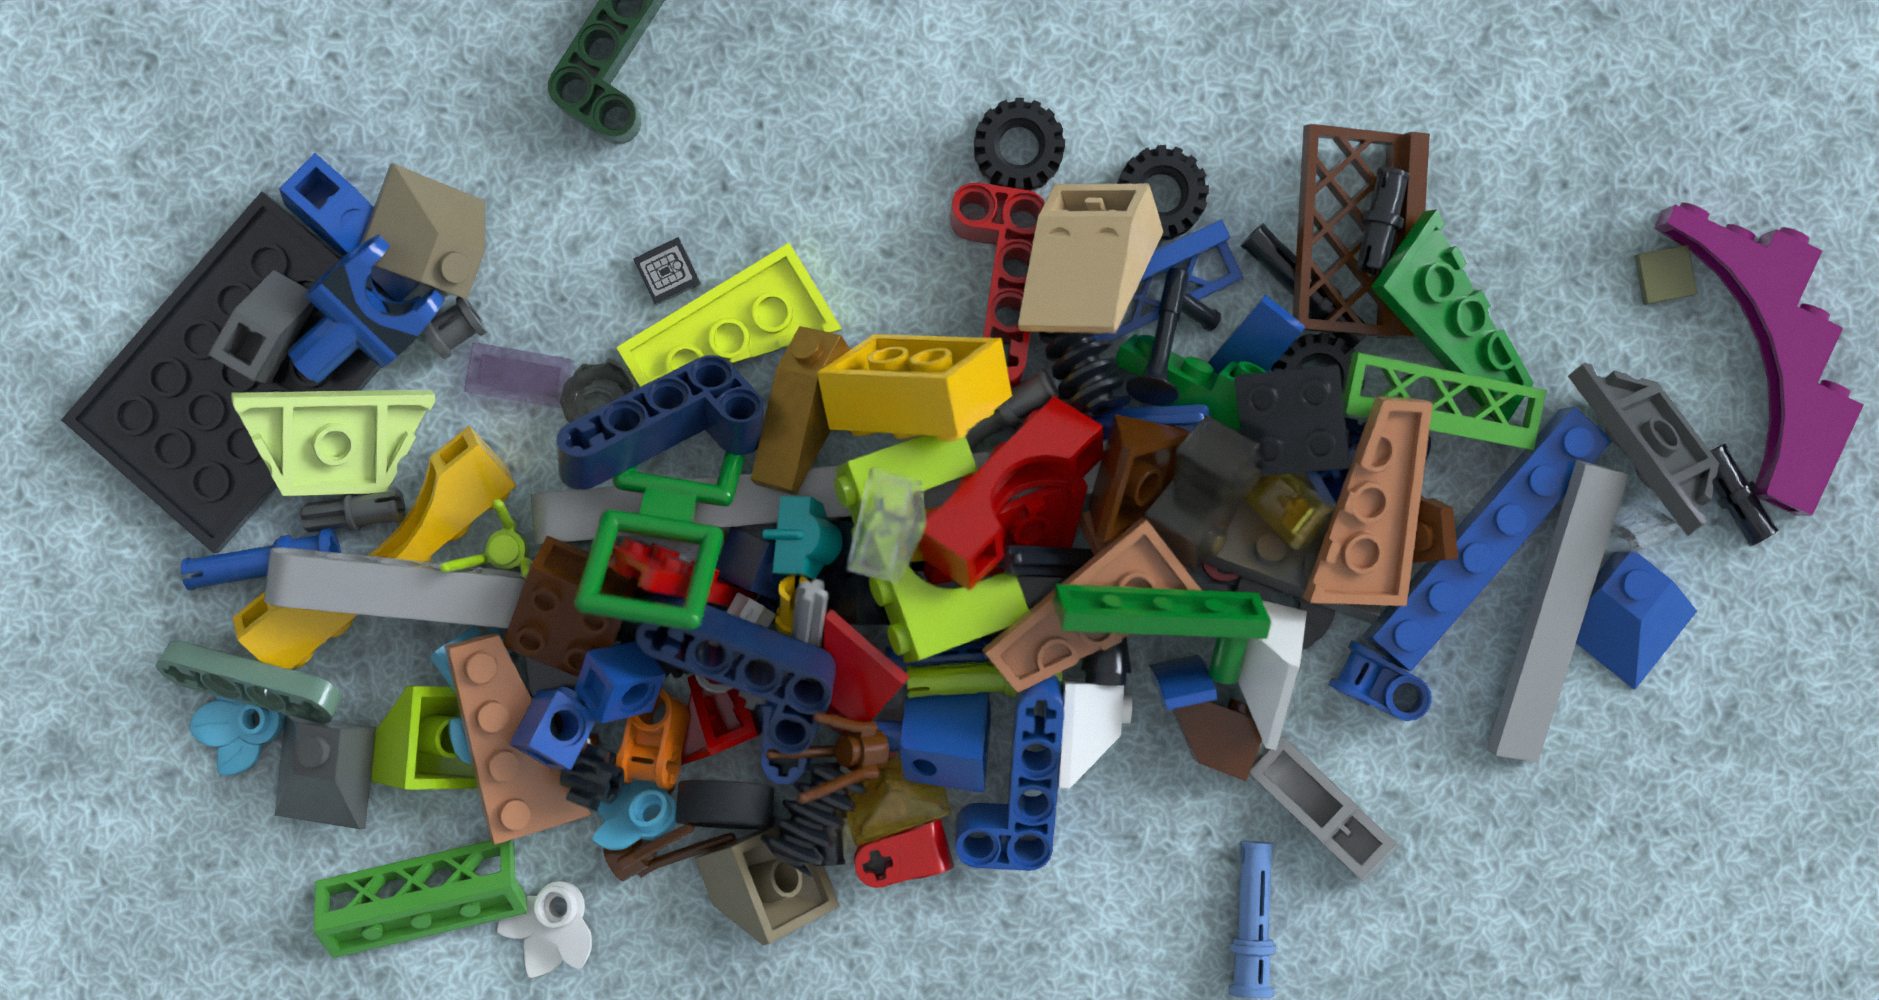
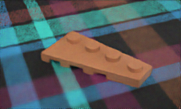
M1375 397L1303 598L1308 602L1407 606L1432 402L1425 399Z
M1142 517L1062 583L1066 585L1201 590L1150 523ZM1054 589L984 647L982 651L1010 686L1019 693L1078 664V660L1100 649L1104 651L1122 642L1121 639L1130 634L1062 631L1053 604Z
M493 632L444 646L489 840L496 845L591 816L588 808L566 800L570 789L561 786L560 769H550L509 745L532 702V698L500 636Z

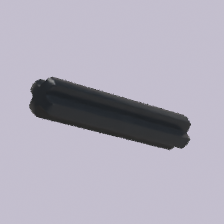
M1007 545L1003 547L1004 556L997 563V567L1004 568L1006 576L1069 578L1092 559L1094 554L1091 549Z

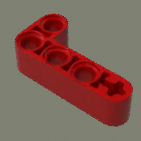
M968 183L961 186L954 194L951 204L950 224L953 231L960 238L996 245L982 338H1001L1002 344H1010L1007 357V371L1010 387L1012 388L1020 383L1023 376L1031 331H1020L1018 324L1006 326L998 321L995 313L1004 307L1014 308L1019 313L1021 311L1027 274L1022 277L1011 276L1004 270L1003 264L1010 259H1019L1025 262L1029 268L1037 223L1030 228H1021L1012 222L1010 216L1018 211H1025L1033 215L1037 222L1045 201L1037 193L1029 190L984 183ZM967 204H978L985 209L987 215L980 220H969L962 215L960 209Z

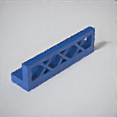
M1221 219L1154 251L1140 283L1145 281L1141 294L1134 293L1132 298L1138 301L1132 320L1121 326L1119 325L1116 333H1104L1095 338L1092 336L1093 340L1106 339L1111 342L1158 320L1160 302L1146 297L1152 278L1161 273L1167 274L1170 268H1174L1190 260L1187 268L1189 273L1188 283L1191 282L1203 286L1189 293L1198 300L1242 280L1244 277L1227 243L1231 237L1223 220ZM1217 248L1229 274L1213 282L1192 276L1191 274L1198 256ZM1143 303L1156 307V309L1139 317Z

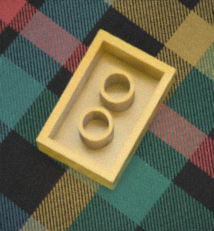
M873 334L817 372L829 430L851 431L853 436L892 433L897 439H908L918 435L936 436V439L942 442L955 441L965 437L967 430L980 420L992 416L997 407L1012 397L1001 338Z

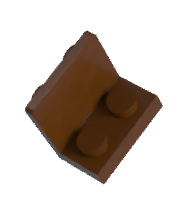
M547 535L528 571L503 641L505 648L579 677L587 651L614 645L623 619L582 613L575 606V598L590 552ZM607 567L600 594L633 599L640 579L633 576L631 578L624 577L612 568Z

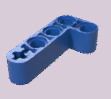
M1056 675L1019 693L1016 692L1007 804L971 803L963 807L957 814L955 821L956 855L967 866L986 869L1031 871L1045 866L1051 858L1064 724L1062 684ZM1036 700H1044L1043 717L1034 716ZM1032 744H1041L1047 747L1037 752L1026 749V747ZM1028 790H1038L1042 792V794L1033 797L1026 796L1022 793ZM974 832L987 834L983 838H974L969 835ZM1024 835H1033L1038 837L1037 839L1031 841H1025L1020 839V837Z

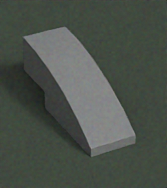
M1284 736L1279 739L1277 750L1270 749L1250 770L1249 774L1364 884L1399 849L1398 844Z

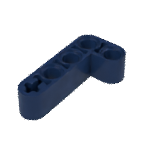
M719 356L697 358L562 427L556 438L559 476L568 487L576 490H587L604 483L704 430L727 453L734 455L753 453L758 449L763 428V400L756 390L726 359Z
M656 593L647 602L683 607L685 597ZM708 605L705 606L700 626L695 630L639 622L636 640L638 646L647 655L773 702L766 735L768 742L774 749L784 754L793 755L800 754L811 745L820 726V723L813 720V715L817 712L825 714L832 697L837 666L835 659L829 652ZM705 641H714L721 646H712ZM757 659L765 660V661L769 662L770 664H767V665L759 664L758 662H756V661H754V660H757ZM804 678H812L819 682H807L806 680H804ZM786 719H794L800 723L789 722Z

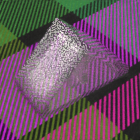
M875 467L870 468L847 570L893 583L900 582L926 527L921 480Z

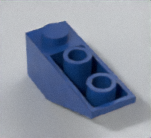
M314 153L279 190L284 205L343 257L361 244L374 207L353 185L319 155ZM372 267L371 277L373 284L392 301L403 302L420 284L381 268Z

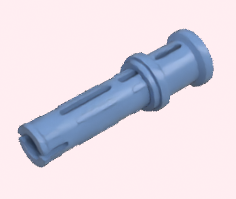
M1240 841L1238 937H1233V942L1230 943V951L1235 953L1234 984L1229 985L1228 994L1243 998H1273L1274 988L1269 986L1270 956L1276 953V945L1273 944L1272 939H1269L1273 843Z

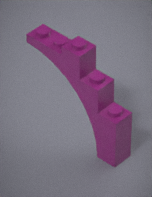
M1685 202L1681 203L1680 206L1675 204L1661 211L1654 229L1682 246L1689 245V250L1719 277L1740 305L1758 342L1767 377L1769 425L1764 459L1755 482L1758 490L1754 493L1759 499L1795 516H1813L1864 404L1849 398L1851 391L1846 387L1828 380H1821L1820 384L1818 383L1843 327L1828 321L1830 314L1819 307L1802 303L1800 307L1797 306L1822 254V250L1808 244L1810 238L1795 229L1781 227L1780 230L1775 229L1762 234L1757 243L1754 241L1755 234L1748 229L1734 224H1727L1726 227H1723L1708 220L1710 214L1701 207Z

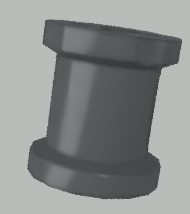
M456 297V304L432 319L423 330L432 346L445 360L452 356L451 350L475 334L482 336L488 332L468 299Z

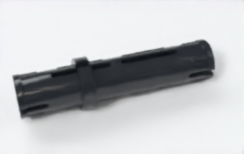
M1262 223L1242 242L1240 247L1254 257L1294 296L1296 255ZM1312 276L1310 277V284L1314 281ZM1321 287L1309 297L1308 318L1324 320L1337 308ZM1341 315L1336 320L1340 322H1348L1343 315ZM1358 316V318L1362 321V323H1363V324H1366V323ZM1332 333L1336 338L1339 337L1346 341L1344 345L1349 349L1354 348L1366 336Z

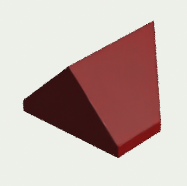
M695 675L687 678L691 690L687 706L690 712V722L687 726L681 754V766L717 754L753 739L762 733L761 723L756 711L745 707L747 700L738 695V689L732 688V690L723 694H713L705 691L699 685ZM705 677L711 684L722 685L720 682Z

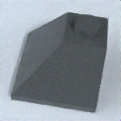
M285 715L274 816L354 829H365L376 727L337 721L323 724Z

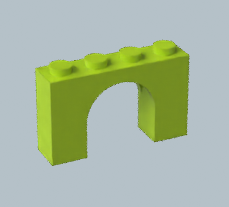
M922 435L853 459L834 468L837 478L834 479L836 496L844 508H849L855 525L851 530L855 548L860 556H866L873 574L869 578L872 595L879 606L885 607L891 624L887 627L889 642L894 652L898 656L902 655L905 663L925 659L1009 627L1029 611L1017 576H1006L1005 572H1001L980 580L970 591L964 586L957 589H945L923 581L912 571L903 556L899 533L901 520L909 504L924 491L958 480L978 470L966 436L955 441L942 442L937 440L936 436Z

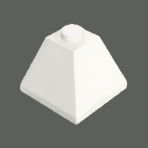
M1263 601L1271 619L1268 638L1248 639L1238 683L1265 747L1277 750L1300 667L1307 611Z
M1062 678L1064 724L1059 788L1070 789L1121 736L1122 723H1131L1132 694L1124 693V686L1096 685L1085 683V679Z

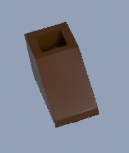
M1230 698L1227 707L1207 701L1172 709L1195 761L1247 781L1262 742V737L1248 704Z

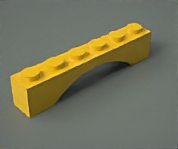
M468 425L430 456L425 480L414 505L405 516L404 521L381 545L366 556L429 562L432 554L448 541L452 542L461 538L469 530L471 522L487 509H494V500L500 499L503 503L506 501L511 490L517 486L508 467ZM264 591L233 616L232 619L237 640L260 662L295 670L305 665L312 657L314 650L326 640L343 634L358 614L271 605L264 601Z

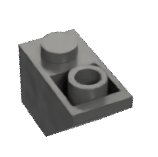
M273 270L234 309L208 355L253 381L271 384L288 354V349L295 342L315 307L305 297L309 289Z

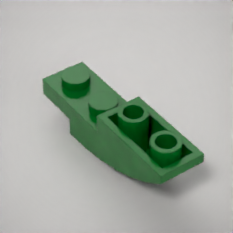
M1134 334L1118 350L1115 357L1118 363L1117 366L1136 376H1142L1150 359L1154 336L1146 334L1140 336ZM1171 351L1168 364V380L1177 388L1179 397L1173 404L1165 406L1204 404L1209 408L1212 426L1241 430L1234 376L1266 371L1250 362L1241 361L1238 363L1232 360L1217 374L1213 372V367L1204 360L1196 357L1184 358Z

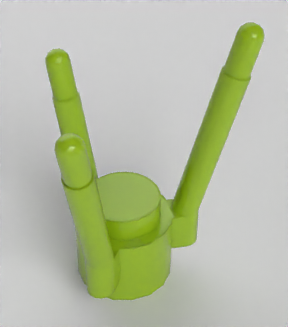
M496 499L493 502L495 512L503 525L502 530L496 531L489 537L486 542L485 552L444 562L439 567L441 572H454L491 563L496 568L504 570L520 568L522 576L526 579L533 562L529 558V542L522 533L517 531V521L511 517L502 500Z

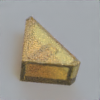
M1295 473L1261 476L1243 498L1296 550L1308 547L1332 517L1336 507Z
M888 758L886 765L879 770V777L877 779L859 781V783L867 788L864 794L850 793L849 796L857 807L852 812L847 811V818L855 846L904 829L951 815L952 811L944 787L908 781L903 776L902 762Z

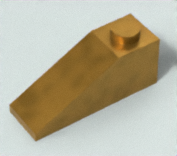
M799 326L776 368L751 480L755 485L796 495L831 432L828 427L817 372L851 350L841 335Z

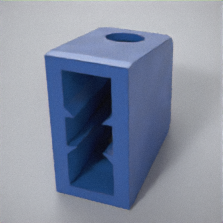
M989 692L908 698L907 695L903 721H875L877 729H880L888 739L889 752H900L903 776L908 781L974 792H985L991 728Z

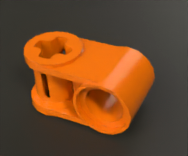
M660 689L652 712L627 717L623 740L619 747L615 764L624 769V783H632L636 779L655 782L660 789L670 790L675 786L680 774L681 754L687 726L690 722L689 709L682 699ZM665 703L666 713L664 718L654 724L653 714L659 705Z

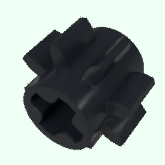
M588 743L585 752L579 753L572 769L561 770V786L570 789L566 800L594 811L598 810L600 801L606 804L612 803L618 797L625 777L624 769L615 765L617 754Z

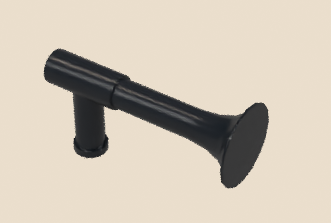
M1170 268L1167 271L1158 311L1159 319L1147 368L1142 376L1134 377L1127 381L1126 390L1130 396L1149 405L1165 406L1173 404L1178 400L1179 392L1168 380V364L1181 312L1201 324L1203 329L1208 332L1214 330L1221 320V313L1219 311L1211 309L1186 292L1189 273L1181 268Z

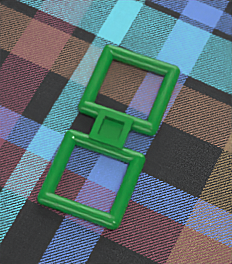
M725 451L716 485L636 472L638 465L613 477L612 482L617 489L644 494L638 514L613 509L602 513L575 598L576 608L580 612L685 630L697 629L702 622L724 538L722 530L717 526L693 523L698 503L726 507L733 502L745 455H734ZM618 532L700 545L683 607L600 594Z

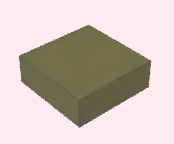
M1689 245L1635 255L1644 305L1698 294Z

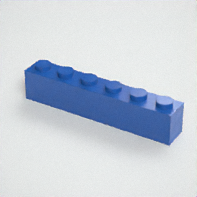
M1575 406L1560 409L1537 435L1534 450L1525 449L1457 526L1455 532L1458 559L1426 562L1410 580L1407 606L1388 605L1363 636L1398 667L1412 671L1566 495L1576 460L1593 464L1612 441L1607 434Z

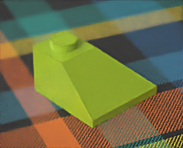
M408 685L376 729L371 782L404 790L477 788L472 764L463 762L458 758L449 737V720L451 718H461L456 694L452 687Z

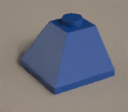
M1617 548L1597 574L1576 644L1635 690L1696 614L1697 610L1672 579L1634 549Z

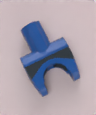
M381 235L368 239L344 255L305 294V297L325 316L288 349V355L295 367L310 380L317 383L322 382L358 348L379 368H384L415 341L445 300L435 288L422 297L418 295L410 301L403 302L388 300L379 294L372 282V267L390 247V244Z

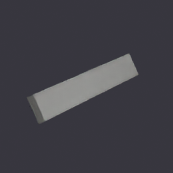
M1576 460L1488 743L1487 750L1495 756L1536 763L1539 761L1629 474L1626 472Z

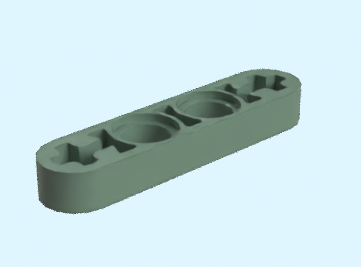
M170 641L156 663L157 670L164 677L180 686L317 723H329L343 701V695L339 689L319 677L183 641Z

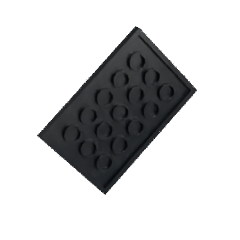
M261 191L61 421L212 553H220L277 487L231 401V393L361 391L381 368L358 348L322 382L317 383L304 376L295 367L292 359L287 354L271 384L253 381L208 355L234 309L273 270L310 289L328 269L341 259L268 194ZM316 306L313 308L295 342L325 316Z

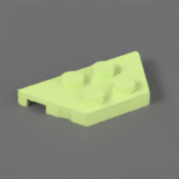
M432 389L231 393V401L282 496L369 494L387 492L397 474L398 462L403 456L407 455L416 438L414 433L426 410H431L435 403V394Z

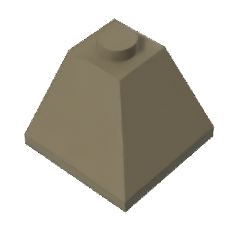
M390 163L361 244L376 235H381L390 244V247L373 266L467 300L485 252V200Z
M774 824L769 829L754 831L695 858L713 906L761 945L770 944L840 907L824 866H813V864L805 863V866L813 875V877L808 876L775 856L760 838L763 834L779 837L781 833Z

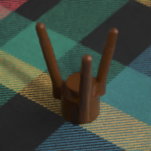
M817 712L813 715L815 722L848 731L844 736L838 738L835 745L809 746L807 750L800 754L793 755L781 753L776 749H769L765 754L770 760L836 757L840 766L852 771L799 794L797 801L800 804H805L861 780L877 779L879 777V770L888 762L889 743L885 734L880 729H877L875 721L858 722Z
M675 786L668 790L669 795L674 791ZM687 823L653 841L641 838L624 849L609 850L603 848V853L611 871L620 881L624 882L636 874L643 877L655 869L710 851L735 840L736 835L729 832L656 857L657 851L694 831V824Z

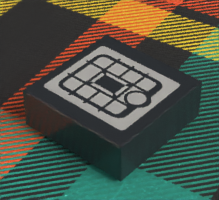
M679 237L633 259L656 306L701 285V281Z

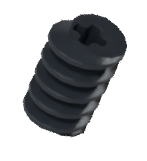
M1039 331L1040 340L1048 344L1045 348L1046 358L1051 362H1055L1052 366V375L1055 379L1062 381L1058 386L1059 395L1064 399H1069L1068 405L1089 418L1113 413L1130 404L1131 399L1129 396L1114 397L1112 393L1124 384L1123 378H1107L1106 376L1107 372L1117 366L1116 359H1100L1099 357L1101 353L1110 348L1109 340L1094 341L1092 336L1096 333Z
M823 761L824 764L822 766L806 763L804 769L813 779V782L808 784L795 781L793 786L801 794L846 773ZM856 782L805 804L784 799L782 804L791 814L790 819L773 817L771 822L781 834L779 837L763 834L760 839L775 856L802 873L813 877L805 863L820 865L824 861L822 854L815 846H833L835 843L834 838L826 828L843 829L846 823L837 810L854 811L857 806L848 795V792L864 794L867 788L861 783Z

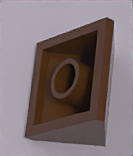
M1115 414L1088 505L1095 538L1102 542L1116 539L1141 517L1146 519L1152 527L1166 523L1193 435L1192 432L1180 427Z

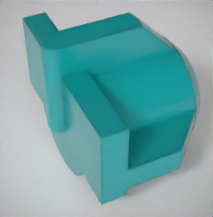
M780 496L777 529L763 530V538L776 543L773 573L777 575H797L806 579H815L825 565L830 564L838 557L842 548V534L839 528L828 521L823 503L813 497Z

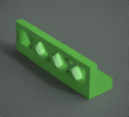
M1358 352L1352 353L1345 392H1342L1344 414L1364 418L1369 417L1375 398L1360 395L1366 365L1381 368L1391 384L1388 389L1376 397H1393L1397 394L1399 398H1410L1405 388L1421 376L1428 377L1438 393V396L1430 401L1433 405L1429 430L1534 450L1547 390ZM1394 371H1399V372H1404V373H1409V374H1407L1406 376H1404L1402 379L1399 380V378L1397 377V375H1396V373H1395ZM1441 380L1455 382V384L1446 389ZM1467 386H1474L1485 405L1471 415L1463 416L1452 397ZM1488 389L1500 391L1501 393L1493 398ZM1514 395L1529 397L1522 427L1509 425L1499 408L1500 405ZM1444 404L1448 412L1438 411L1435 409ZM1491 413L1495 422L1484 420L1482 418Z
M490 840L315 881L314 933L332 958L527 913V896L515 878V847L512 840L496 845ZM500 856L501 872L478 876L473 873L484 859ZM449 868L454 871L450 878L441 886L430 888L424 884L436 870ZM400 879L406 883L394 897L380 899L376 896L379 890L389 881ZM350 890L357 894L345 908L330 911L331 895Z

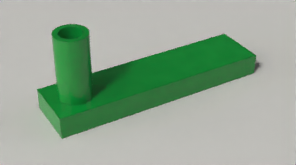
M1056 584L1053 599L1062 631L1217 637L1209 676L1223 684H1234L1239 681L1248 639H1267L1271 626V619L1260 594L1251 592Z

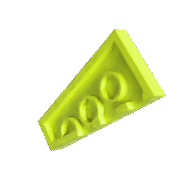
M787 243L616 348L637 383L642 387L703 356H719L731 364H736L787 348L799 326L829 333L842 331V328L791 244Z

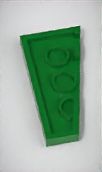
M1437 209L1423 211L1371 289L1448 371L1531 387L1534 382L1505 330H1497L1488 312V308L1491 305L1482 289L1475 290L1463 270L1467 262L1458 246L1451 247L1444 236L1441 228L1445 223ZM1469 385L1465 388L1481 407L1485 405L1474 386ZM1488 389L1493 398L1501 393L1500 391ZM1514 395L1499 406L1507 421L1510 420L1525 396Z

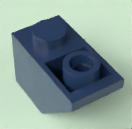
M731 527L716 565V569L720 570L719 577L749 591L780 602L778 586L784 578L791 576L773 573L775 543ZM824 567L815 578L822 582L825 578ZM795 575V589L798 588L800 576ZM807 579V580H809V582L811 583V582H813L815 579Z

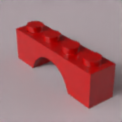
M1056 396L1049 400L1040 410L1032 411L1017 433L1007 442L999 443L983 466L973 475L965 476L949 499L939 508H933L925 515L918 528L922 558L970 591L1004 556L1002 529L996 519L1002 506L1016 494L1034 487L1055 486L1071 490L1102 459L1104 453L1103 426Z

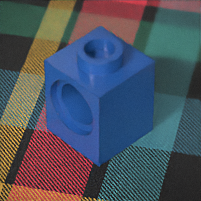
M637 641L587 651L575 691L600 724L652 712L666 673L653 657L641 650Z
M559 686L558 690H537L509 745L550 769L571 770L597 718L590 709L584 706V701L574 690ZM555 713H558L563 721V729L557 738L550 731V721Z

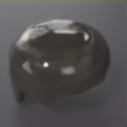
M608 358L601 364L584 363L564 384L560 405L568 424L637 388L631 371L614 359Z

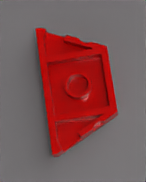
M624 536L621 544L614 543L608 567L624 577L631 578L633 576L640 579L638 585L646 590L686 598L695 560L689 563L680 559V552L654 542L649 545L640 540ZM715 569L707 602L730 606L737 592L754 601L756 600L757 593L719 577L720 570Z

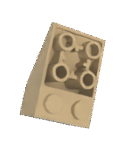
M1149 184L1054 185L1037 220L1018 321L1020 331L1116 333L1163 234V228Z

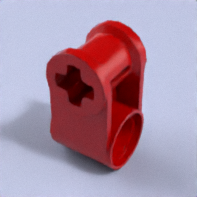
M941 817L923 820L924 825L916 827V822L907 824L895 831L873 836L862 841L854 855L855 871L859 879L867 886L882 888L910 879L934 876L954 868ZM873 850H879L882 857H891L890 861L884 863L885 872L881 874H875L873 867L864 868L863 864L870 861L869 852Z

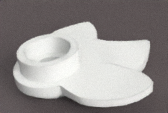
M565 881L549 883L540 890L537 896H527V913L500 919L497 927V933L502 936L524 939L525 966L527 975L530 978L552 972L561 964L562 960L576 969H582L592 949L591 932L582 919L585 909L583 896L576 886ZM560 897L567 902V912L563 916L559 915L555 910V902Z

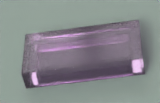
M472 342L464 392L566 410L574 360Z

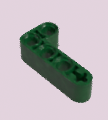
M599 0L549 78L548 92L553 102L566 115L614 144H624L636 137L641 128V115L633 101L627 95L611 86V83L665 0H641L640 10L631 17H623L617 14V6L621 0ZM600 38L613 40L614 48L607 58L596 60L590 57L589 50L595 40ZM572 80L584 81L586 83V92L580 100L576 102L563 100L562 91L568 82ZM615 107L628 109L629 118L622 128L610 130L605 127L604 118L610 109Z

